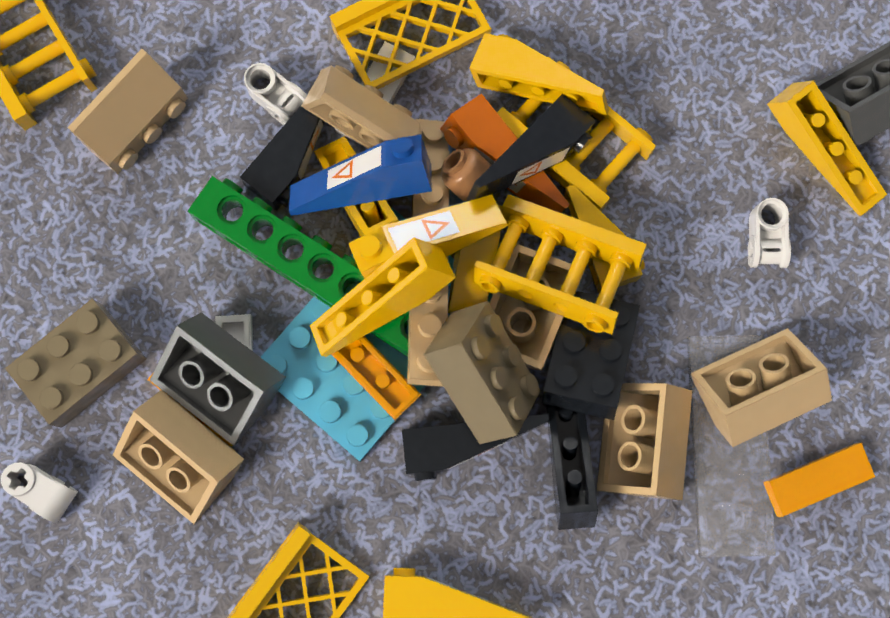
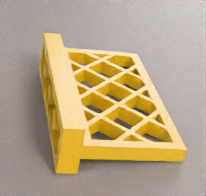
M360 0L329 16L332 29L345 49L363 85H370L376 89H380L482 38L484 33H491V27L475 0H460L459 6L441 0ZM465 1L469 8L464 7ZM419 3L433 6L429 20L410 16L413 6ZM438 8L456 13L452 27L433 22ZM461 14L475 18L480 26L471 32L456 29ZM389 18L402 21L398 36L381 32L382 22ZM407 23L426 28L421 43L403 38ZM430 30L448 34L447 43L439 48L426 45ZM358 33L372 36L367 51L353 48L348 38ZM377 38L395 43L390 58L372 53ZM400 45L417 49L418 53L415 60L409 63L395 60ZM358 57L364 58L362 64H361V62H360V60H359ZM369 60L386 64L385 74L370 81L366 73Z
M298 522L227 618H257L262 610L279 608L280 618H284L283 607L305 603L307 618H311L309 602L331 599L333 613L329 618H340L370 576ZM313 544L324 552L326 567L304 571L302 556L310 545ZM329 556L340 565L330 566ZM299 562L300 571L290 573ZM347 569L358 577L350 590L334 592L331 572ZM327 573L330 593L308 597L305 576ZM301 577L304 597L282 601L280 586L285 579ZM277 593L278 602L268 603L273 595ZM344 597L336 607L335 598Z

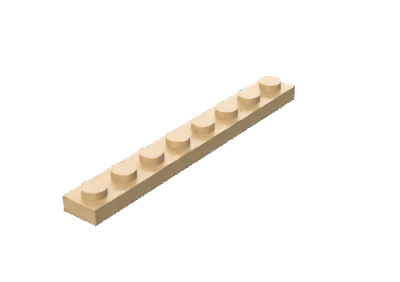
M415 119L420 123L418 135H422L431 163L432 191L412 195L411 218L449 207V189L442 180V165L450 154L448 143L444 138L443 132L440 130L445 121ZM448 284L432 298L409 311L407 384L444 387L425 358L424 353L448 318Z

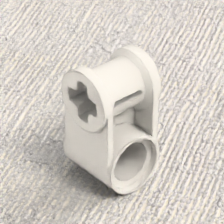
M264 63L251 65L244 74V82L250 97L283 125L286 124L307 97V94L301 88L286 80ZM266 78L270 80L269 85L264 89L253 87L258 79Z
M768 198L758 204L749 216L748 264L752 268H757L759 264H778L780 268H787L791 258L788 207L780 199ZM766 209L774 214V225L764 222L761 216L762 210Z
M13 463L8 465L1 475V485L8 494L29 506L36 514L55 524L58 523L78 493L73 487H66L64 481L49 475L31 464ZM20 473L25 474L24 478L28 481L26 486H20L21 481L17 479Z

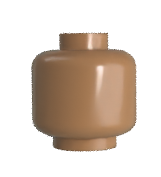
M472 148L457 149L444 160L442 165L443 183L457 197L467 202L466 199L474 182L492 164L477 150Z

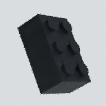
M576 291L574 295L594 304L598 298L597 295ZM613 299L609 309L618 312V317L612 335L606 332L596 333L590 331L582 323L566 317L563 318L551 357L543 390L542 404L610 420L615 419L640 305Z

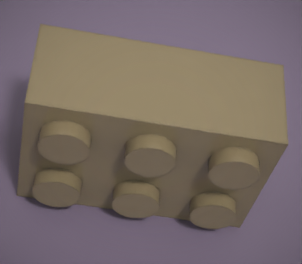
M92 298L9 364L5 370L47 423L62 428L147 358L104 305Z
M488 301L451 312L425 351V358L479 444L517 436L541 391L537 379L530 373L521 358L518 347L511 341L503 327L501 318L495 314Z

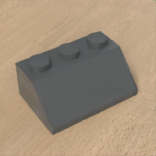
M890 41L816 83L856 147L890 128Z
M201 312L176 326L150 381L234 446L271 404L286 376Z

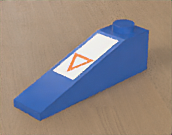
M422 135L384 141L292 184L289 200L290 215L294 216L431 192L432 168Z

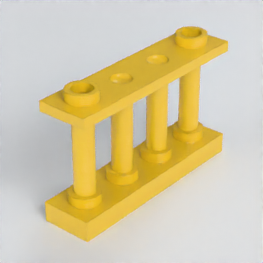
M0 0V15L26 0ZM34 0L41 11L40 13L0 35V56L3 55V50L47 25L50 26L57 38L55 42L11 67L8 64L3 66L0 61V97L14 121L25 131L37 124L31 114L36 111V106L82 80L91 92L97 90L92 81V78L97 76L86 57L81 60L79 59L44 0ZM66 53L74 67L73 69L28 95L25 92L22 94L18 92L15 85L20 83L19 78L59 55Z
M556 62L571 71V69L563 62ZM528 98L516 112L511 111L510 113L504 107H501L497 113L514 135L519 138L528 129L526 121L542 105L543 101ZM610 107L607 115L589 112L600 123L591 131L590 135L593 138L580 154L574 150L565 161L544 170L565 189L568 186L575 185L600 211L607 206L610 199L606 194V188L637 153L648 160L656 148L652 137L644 129L633 127ZM612 131L627 145L596 179L591 178L589 180L580 172V165L608 133Z
M508 194L502 207V215L507 222L508 229L491 265L476 261L474 265V283L489 293L500 292L582 323L590 331L596 333L606 332L612 335L618 312L609 308L624 272L630 270L638 273L647 244ZM526 232L541 238L542 241L524 278L505 271V268L521 233ZM558 245L576 251L560 291L539 283L553 250ZM590 258H597L611 265L595 304L574 296Z

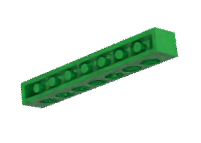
M212 176L187 211L196 222L330 308L345 296V290L350 284L360 283L365 279L360 273L354 258L347 254H344L342 258L330 251L332 245L317 235H314L311 239L301 233L302 226L287 216H284L282 220L271 213L273 208L257 197H254L252 201L241 194L243 189L227 178L221 182ZM236 207L243 209V214L238 220L229 221L226 219L231 209ZM270 226L273 228L270 238L266 240L256 239V233L261 227ZM293 245L302 246L304 250L299 258L290 260L285 257L289 247ZM322 264H330L334 267L333 274L327 279H319L315 276L316 269ZM409 311L370 332L408 357V335L405 333V329L409 324Z

